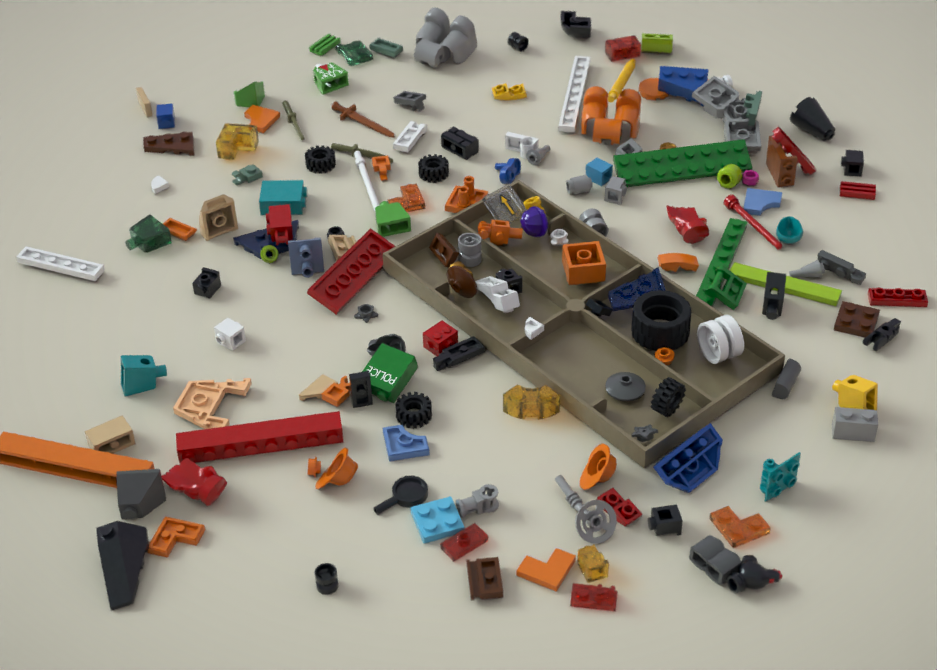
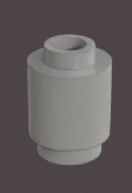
M587 175L573 177L566 181L567 191L573 195L590 192V188L593 187L592 179L588 178Z

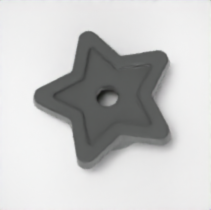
M363 304L358 307V313L354 315V318L363 319L365 323H368L371 318L378 317V313L373 311V305Z
M652 425L635 427L632 437H637V440L642 442L650 441L654 438L653 434L658 433V429L652 428Z

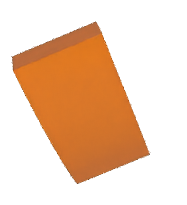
M665 253L657 257L659 266L666 271L677 272L679 266L684 270L696 271L699 267L697 257L689 254Z

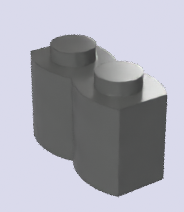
M707 536L690 549L689 558L693 564L702 571H705L709 578L719 585L725 583L731 573H739L742 563L739 556L726 549L723 542L714 536Z

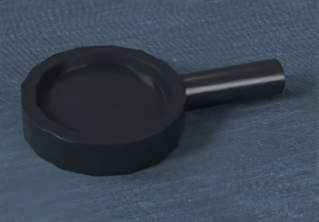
M413 475L399 478L392 486L393 497L373 507L374 512L378 515L396 504L406 508L423 504L428 497V486L425 480Z

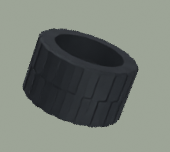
M657 290L642 294L633 304L632 337L640 346L651 351H657L663 347L672 350L682 347L688 341L690 334L692 309L689 302L683 296L671 291ZM654 320H666L669 322H657Z

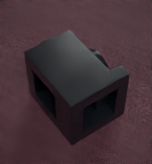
M203 267L201 274L192 283L194 294L210 299L221 287L219 271Z
M501 269L496 273V278L507 281L508 289L517 291V293L522 292L523 277L521 275L518 276L513 269Z
M677 504L651 508L648 526L650 530L655 531L656 536L671 533L681 535L683 520Z

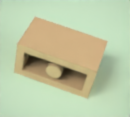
M123 415L85 431L88 446L92 450L114 454L136 444L133 430Z

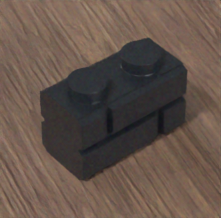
M453 126L441 134V147L467 160L478 153L479 140L475 136H471Z

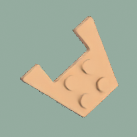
M243 378V381L235 382L232 379H227L226 382H214V380L189 381L173 407L174 414L203 429L229 426V419L214 417L213 415L226 393L246 396L252 385L251 378Z

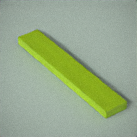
M734 262L730 269L733 274L744 282L765 287L767 272H771ZM786 276L784 293L837 306L842 290Z

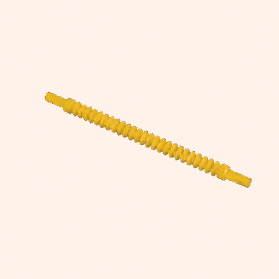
M631 59L626 63L608 94V101L610 103L619 97L635 69V59Z

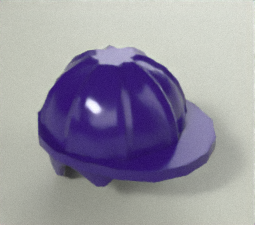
M533 206L522 214L520 222L521 228L525 233L532 237H542L546 234L548 220L544 210Z

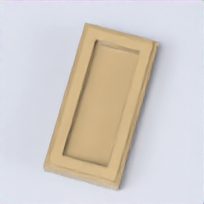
M138 87L136 88L138 102L146 117H151L153 115L151 103L143 88Z

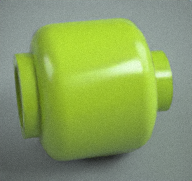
M735 164L724 166L717 174L719 184L728 189L735 187L742 179V171Z

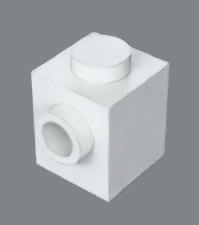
M230 318L225 319L214 327L217 343L231 351L246 342L244 327Z

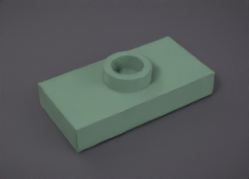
M377 38L369 45L370 50L394 58L403 51L402 45L381 38Z

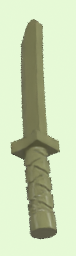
M287 100L283 101L282 105L287 113L288 123H293L300 139L304 140V136L296 122V112L293 113Z
M332 143L331 145L333 150L352 153V157H355V151H360L362 156L369 158L387 156L360 149L358 144H354L353 147ZM389 157L390 163L393 162V159Z

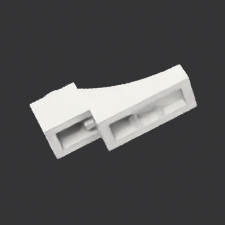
M491 276L475 281L477 289L492 301L495 309L508 313L520 306L517 291L508 289L507 281Z

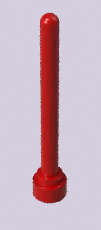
M731 194L725 198L723 202L725 207L729 210H735L776 249L782 248V244L740 206L737 197Z

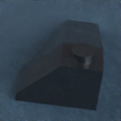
M121 521L97 527V543L110 609L115 610L133 604L139 585L138 576L140 569L144 567L143 558L149 548L147 528Z

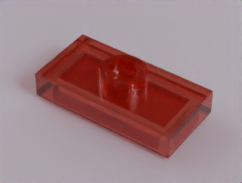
M474 523L440 543V549L454 562L487 542L488 535Z

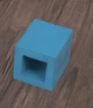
M595 158L586 165V175L592 179L593 183L602 187L611 179L613 165Z

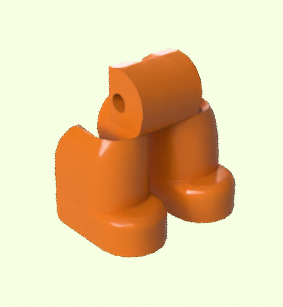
M598 86L588 88L583 100L581 134H586L587 121L595 119L593 142L602 144V139H610L611 145L613 143L619 144L622 136V121H626L631 126L630 138H636L641 115L640 94L633 89L622 90L616 100L614 119H607L609 103L607 91Z

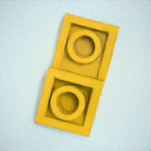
M507 83L491 88L494 99L517 100L527 97L523 84L508 88Z

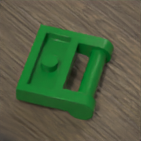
M718 266L715 271V278L707 289V295L716 297L723 304L734 310L740 302L747 283L724 266ZM722 278H725L726 283L723 287V290H721L718 287L721 283Z

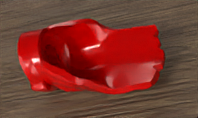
M666 206L669 219L676 226L677 231L683 236V240L686 243L694 244L709 236V228L706 225L707 219L699 218L695 207L675 208L673 206Z
M185 458L180 462V465H175L169 472L162 475V480L172 490L183 492L191 499L202 501L206 506L213 504L227 485L225 478L217 475L212 466L201 468L188 458Z

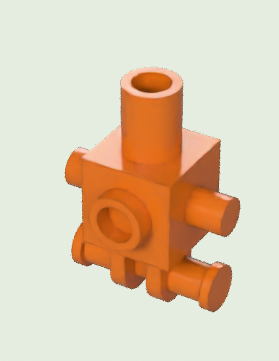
M491 219V224L485 221H481L478 224V234L481 239L489 238L490 242L495 245L508 244L509 238L522 239L523 229L510 227L509 221Z

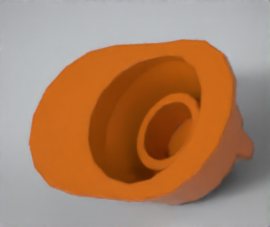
M600 444L592 451L580 478L579 485L582 489L587 490L598 482H606L614 474L617 462L616 458L610 453L608 445Z
M343 448L336 455L332 464L318 479L315 485L316 489L324 487L328 482L338 486L345 485L353 478L358 469V464L348 456V448Z

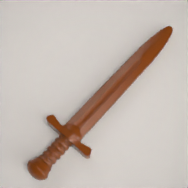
M337 101L332 103V110L342 113L340 114L341 121L349 117L383 135L395 137V134L387 128L355 112V104L345 108Z

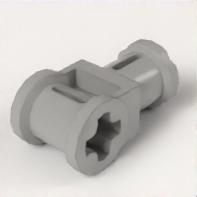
M487 484L478 490L472 491V497L463 500L457 499L456 506L459 515L465 517L466 514L477 511L478 515L496 511L499 507V502L496 499L498 496L496 486Z

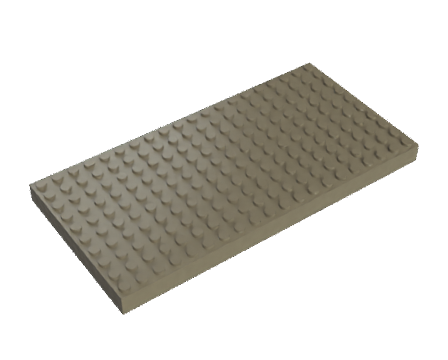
M520 180L509 184L383 253V267L386 273L470 337H476L491 353L644 469L781 374L784 367L785 354L741 325L739 327L744 338L743 353L734 358H727L725 361L717 364L709 362L702 353L698 343V326L700 323L715 320V318L721 317L724 314ZM500 194L510 200L508 203L515 211V215L512 216L504 204L501 205ZM539 196L541 207H544L548 220V229L544 236L532 237L523 230L522 239L509 238L508 244L495 245L490 242L489 238L481 239V263L475 267H466L473 273L475 281L489 276L496 278V273L501 269H513L518 276L521 275L523 277L522 292L518 293L520 306L514 308L512 312L503 313V311L495 309L492 301L478 289L477 294L473 298H464L457 294L447 280V270L449 268L445 267L429 249L436 233L443 235L458 251L459 236L464 233L478 234V224L481 221L491 224V219L509 221L510 227L521 228L520 220L522 214L527 211L523 204L524 201L531 197ZM556 229L565 230L568 233L567 239L569 242L567 244L599 241L606 262V280L597 283L569 285L562 263L563 245H552L550 234ZM650 291L675 292L683 296L689 302L692 309L688 341L682 347L673 350L675 357L670 365H665L655 358L656 351L640 346L632 337L633 304L638 297ZM589 298L601 300L613 309L611 315L599 317L591 312L592 309L586 305ZM529 317L544 325V331L532 340L525 334V324ZM654 320L657 322H669L666 320ZM619 372L634 373L644 380L646 385L645 393L634 401L616 400L606 391L607 379ZM667 377L682 383L686 389L684 392L685 397L682 398L683 402L679 404V409H676V412L672 413L670 417H665L651 408V400H653V394L656 393V388L658 389L659 384L663 383V380L667 379ZM652 425V428L658 429V433L653 434L654 438L650 441L642 442L638 441L637 437H632L635 427Z

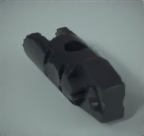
M894 318L889 322L883 323L863 339V344L868 346L873 342V350H879L899 333L901 321Z

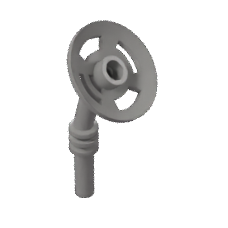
M558 475L555 481L566 495V500L571 505V508L576 509L578 512L575 525L580 537L593 544L608 540L614 533L617 523L616 514L611 505L602 500H591L583 505V501L577 492L570 488L562 475ZM596 505L595 510H587L588 507ZM604 509L609 515V523H607V517L603 512ZM580 520H582V526H583L584 530L586 531V533H584L583 530H582V528H581ZM602 528L606 530L601 536L593 537V532H598Z

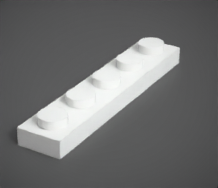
M27 246L16 256L17 263L96 281L105 271L102 264Z

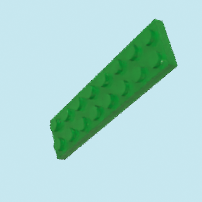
M745 139L613 156L616 175L625 179L627 187L717 176L719 170L728 164L737 165L742 173L753 169Z

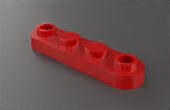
M779 126L773 130L774 134L772 137L777 144L781 143V147L787 154L790 153L792 156H797V164H801L800 167L805 174L809 173L812 175L817 171L813 163Z

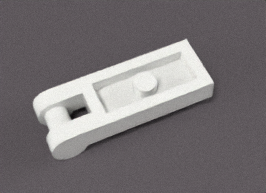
M410 121L393 143V149L409 152L421 135L426 133L427 124H417L414 121Z

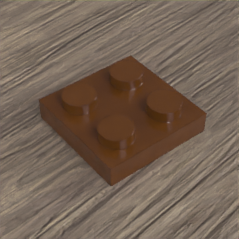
M842 301L834 325V331L865 338L875 330L880 309Z

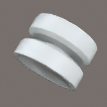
M728 314L715 318V320L700 323L698 326V343L702 353L709 362L717 364L725 361L727 358H734L743 353V334L732 316Z

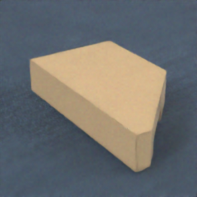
M322 374L299 394V400L304 401L306 398L311 397L321 399V394L333 383L338 384V382Z

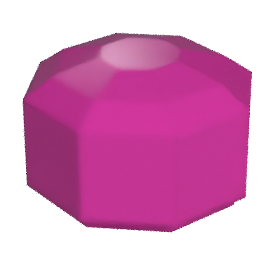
M747 170L742 174L741 180L743 184L749 186L756 185L759 182V175L756 171Z

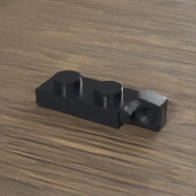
M470 337L442 349V353L433 358V367L439 371L446 367L457 365L485 353V346L476 337Z

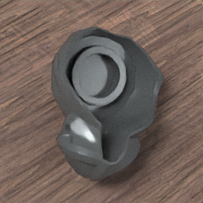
M397 334L384 335L378 339H373L369 342L367 352L372 357L382 343L403 352L406 351L405 341Z

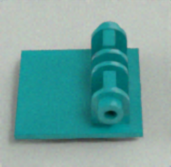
M800 452L780 465L775 463L773 459H767L763 463L760 490L765 494V502L773 497H777L783 490L792 487L796 483L797 472L800 466Z

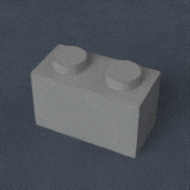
M835 407L832 421L833 439L875 442L878 428L877 410Z

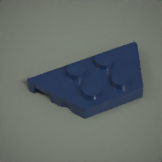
M298 220L292 221L293 240L297 239ZM267 228L233 237L236 246L239 244L244 246L245 251L253 253L259 259H261L260 252L262 248L267 245L276 247L279 254L289 251L288 244L279 243V245H276V242H272L271 235H267ZM267 251L266 256H272V252Z

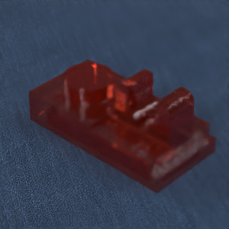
M573 583L570 607L616 611L618 591H615L616 588L613 585L607 588L602 587V584L595 586Z

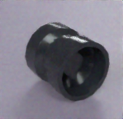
M512 32L507 40L509 46L516 48L520 52L524 51L529 44L528 38L521 36L517 32Z
M323 563L317 566L314 573L318 592L325 595L334 593L339 586L336 567L330 563Z

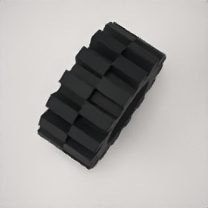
M317 145L316 148L311 147V150L308 149L305 152L307 170L322 174L323 171L327 173V170L331 171L332 168H335L336 160L333 149L329 146L325 148L324 145L321 147Z
M429 154L428 157L424 156L418 162L419 176L421 179L423 178V181L428 180L429 183L431 181L436 183L438 180L442 182V179L445 180L449 176L448 159L446 160V157L442 158V155L437 156V154H434V156H431Z
M671 377L664 379L663 383L659 384V388H656V393L652 396L651 408L665 417L672 416V413L674 414L676 409H679V404L683 402L682 398L685 397L684 392L686 391L685 385Z
M411 392L407 393L408 396L405 394L401 395V398H398L395 403L398 423L401 422L403 426L406 424V428L413 426V429H416L417 425L420 428L423 427V423L427 425L429 420L431 421L432 404L429 397H424L423 393L418 395V392H414V395H411ZM410 409H419L418 411H408Z

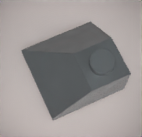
M160 469L117 471V497L121 519L144 518L166 501Z

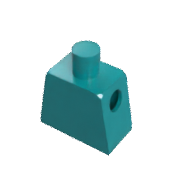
M121 355V387L124 397L153 390L156 388V378L167 376L166 365L156 366L151 355Z

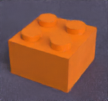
M599 241L564 244L562 246V263L569 285L597 283L606 280V262Z

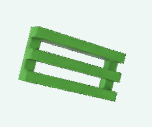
M327 34L311 45L309 49L310 52L322 56L341 43L339 37L336 38L334 35L331 37V34Z

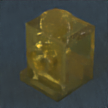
M595 545L578 549L577 564L587 583L608 577L609 562L604 559L601 552H598Z

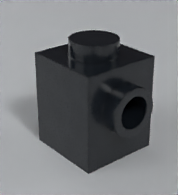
M846 150L845 156L841 158L844 176L862 177L864 166L863 151Z

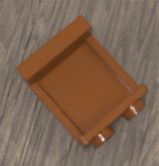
M769 136L766 165L777 187L793 186L798 158L797 156L787 157L786 152L781 147L782 144H777L773 137Z

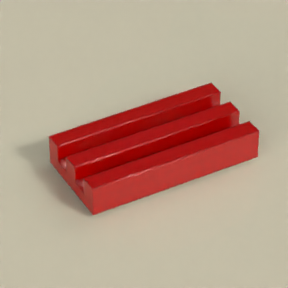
M841 181L839 196L875 200L876 185Z

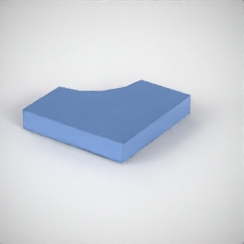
M747 188L743 209L751 215L761 216L762 212L766 209L780 207L782 192Z
M403 425L382 428L389 462L430 455L426 436L410 434Z

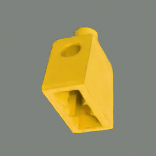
M851 375L843 381L836 380L833 383L832 389L839 393L838 404L840 407L877 410L878 384L876 382Z

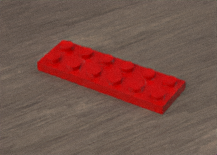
M370 228L308 289L307 294L337 315L383 268V253L396 246Z

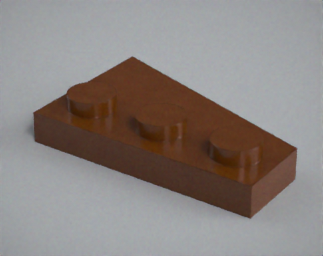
M193 132L143 137L144 152L165 153L166 151H173L174 154L178 155L181 152H186L190 156H194Z

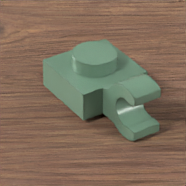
M254 164L248 165L239 171L232 172V175L236 178L232 182L235 185H239L244 181L250 183L262 178L263 172Z

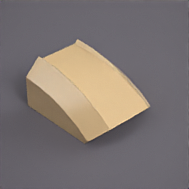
M223 194L204 201L199 215L200 233L206 241L238 229L233 198Z

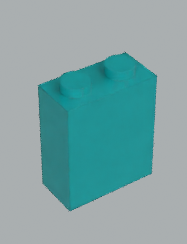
M262 181L259 198L261 215L269 213V206L290 204L291 215H302L303 208H306V197L308 195L307 187H304V181Z

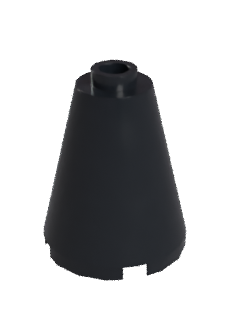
M807 97L796 106V112L792 111L790 115V122L823 141L834 137L835 127L814 97L813 99Z

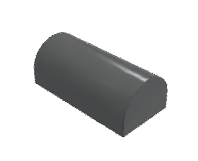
M790 358L787 360L776 381L772 397L786 399L789 396L801 372V365L797 361Z

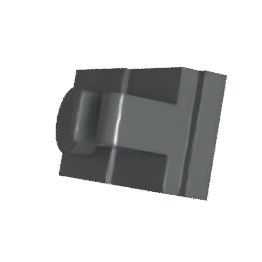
M403 91L393 97L396 104H402V106L411 105L413 111L418 109V112L424 109L423 101L426 99V94Z

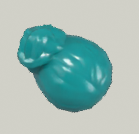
M790 216L782 218L776 229L778 239L786 244H794L800 241L803 236V228L800 221Z

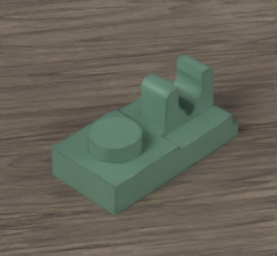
M756 91V95L746 94L744 107L748 108L746 118H749L748 125L755 126L763 91Z

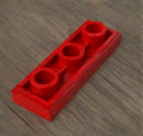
M880 287L868 289L869 304L871 306L927 307L928 305L926 290L883 289Z

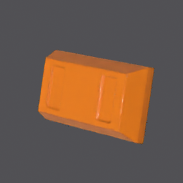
M169 218L158 227L161 231L184 241H187L197 231L196 228Z

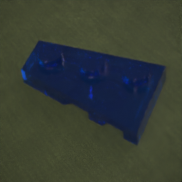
M659 267L653 269L647 275L643 274L638 279L609 291L608 298L613 311L633 308L636 299L644 293L657 290L666 291Z

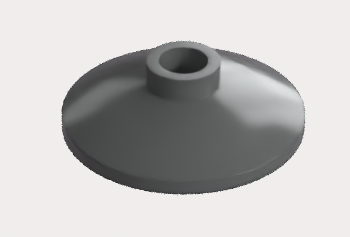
M619 372L607 379L605 388L607 393L616 400L634 401L645 393L646 385L644 380L634 373Z

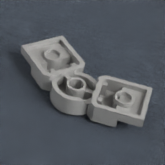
M713 76L692 93V97L704 105V111L715 118H723L725 123V142L745 139L748 151H761L759 122L756 120L755 126L748 125L749 118H746L748 108L744 107L746 98L739 100L738 91L716 76Z

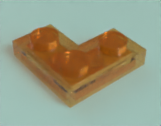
M417 183L400 186L402 197L387 199L389 204L400 203L406 212L425 209V202Z
M729 506L710 513L709 519L732 548L770 534L771 527L759 513L742 520L736 516Z

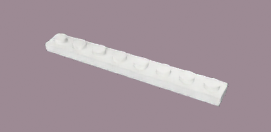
M575 56L558 131L575 133L590 65V57Z

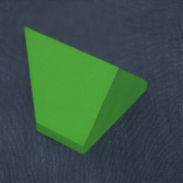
M253 82L239 91H234L235 105L240 107L260 106L265 97L263 82Z

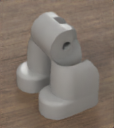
M431 8L425 16V24L416 36L415 61L422 64L429 63V66L436 68L440 63L450 58L452 51L453 62L463 63L477 48L474 24L467 17L460 15L450 25L449 18L442 9Z

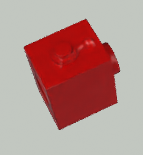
M443 320L423 332V347L435 356H439L442 353V349L458 343V330Z

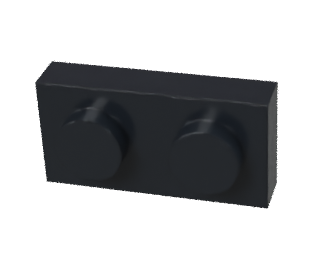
M369 371L349 374L353 408L373 405Z

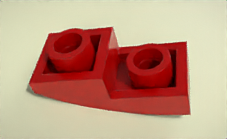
M614 488L609 489L596 499L611 505L615 511L617 522L624 526L629 525L642 516V513L629 498L624 500Z

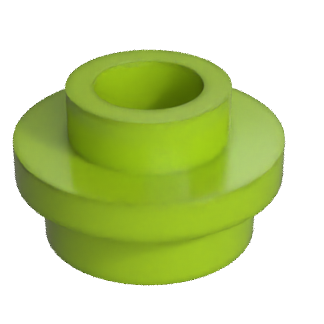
M272 245L264 246L260 252L261 259L266 263L275 262L279 255L277 248ZM267 251L272 252V256L270 258L266 256Z

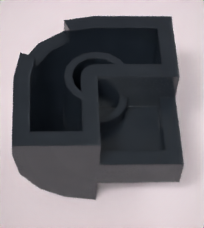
M561 11V26L567 35L590 38V17H576V11Z

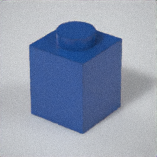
M173 103L156 105L159 129L175 128Z

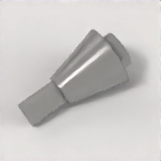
M545 145L542 148L529 150L526 155L528 162L532 165H538L545 153L550 151V146Z
M816 260L799 270L790 271L789 274L793 278L801 276L822 278L825 269L823 263Z

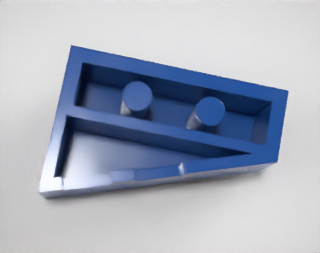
M660 66L658 90L676 97L677 95L684 97L690 102L692 100L700 103L692 97V93L708 81V69Z

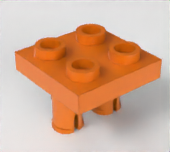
M466 176L464 178V186L456 185L445 204V211L458 213L486 198L488 191L474 189V177Z

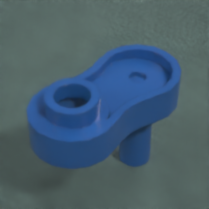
M510 158L507 163L495 164V169L500 170L499 178L502 184H511L515 176L520 173L521 162L518 158Z

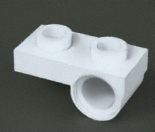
M507 132L505 135V149L520 152V156L523 159H527L526 155L529 150L539 148L538 138Z

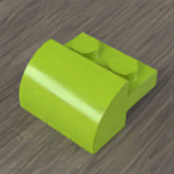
M642 33L641 52L672 53L673 34Z

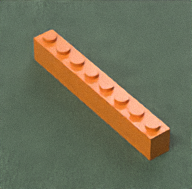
M3 431L0 435V464L114 488H117V471L155 469L154 463L148 460L18 435L16 433Z

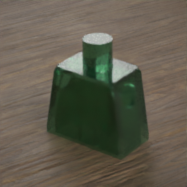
M152 215L146 216L130 227L131 238L125 241L129 250L138 247L145 253L172 243L169 228Z

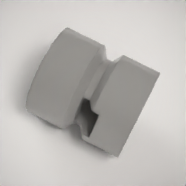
M587 209L580 215L579 220L605 237L607 236L609 229L599 210Z
M475 233L460 235L458 238V261L462 262L466 267L479 265L481 263V237Z

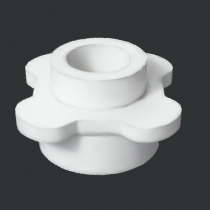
M563 229L554 230L550 234L552 238L551 244H567L569 242L567 239L568 233Z

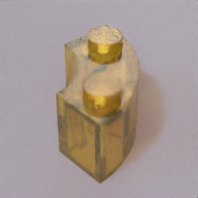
M517 384L503 394V412L524 420L525 417H538L537 420L549 418L560 412V395L547 385L530 389Z

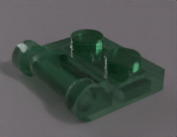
M360 40L345 45L337 44L335 50L346 59V63L349 66L373 60V54Z

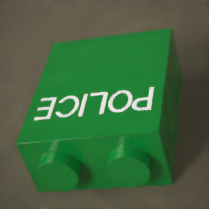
M382 343L362 372L369 371L373 395L382 401L395 403L418 369V364L415 356Z

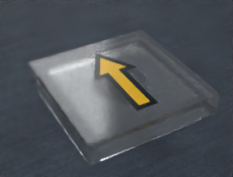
M510 184L484 196L482 199L496 220L509 221V224L520 219L522 214L527 211Z

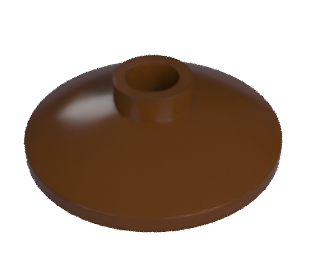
M451 266L447 270V280L457 294L464 298H473L477 294L476 282L468 271L460 266Z

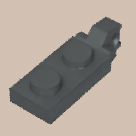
M820 250L817 254V258L820 263H823L825 270L836 273L839 277H845L858 285H861L865 280L866 273L854 268V264L824 250Z

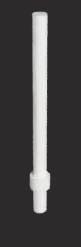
M355 151V163L357 168L360 169L375 211V207L379 206V202L366 169V161L360 151Z

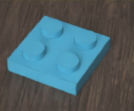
M451 496L410 507L411 515L423 544L465 533L464 524Z

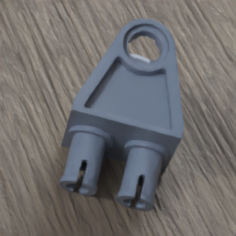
M321 237L288 241L292 275L302 274L304 277L309 278L315 272H324Z

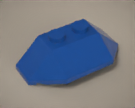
M709 423L659 460L653 468L666 485L689 493L718 470L723 439L712 424Z

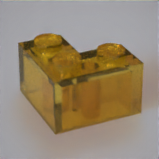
M225 123L216 140L218 158L234 160L239 150L255 151L259 143L257 126Z

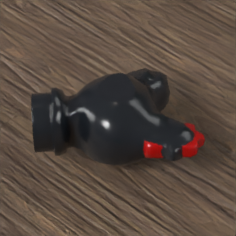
M745 555L741 561L739 573H731L727 577V584L734 593L743 592L746 587L761 589L769 583L779 582L782 574L781 571L776 569H765L757 562L755 556Z

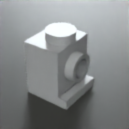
M631 138L616 148L615 155L642 152L643 149Z
M611 177L605 187L606 202L622 204V196H625L627 192L624 178Z

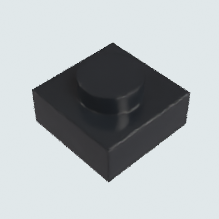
M589 298L586 304L592 309L591 312L599 317L602 315L610 316L613 311L601 300Z

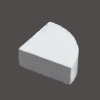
M158 175L151 182L152 191L154 194H157L169 188V184Z
M531 317L526 320L525 334L529 339L532 340L544 331L543 324Z

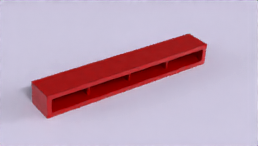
M340 411L176 433L179 464L185 458L198 463L344 442Z

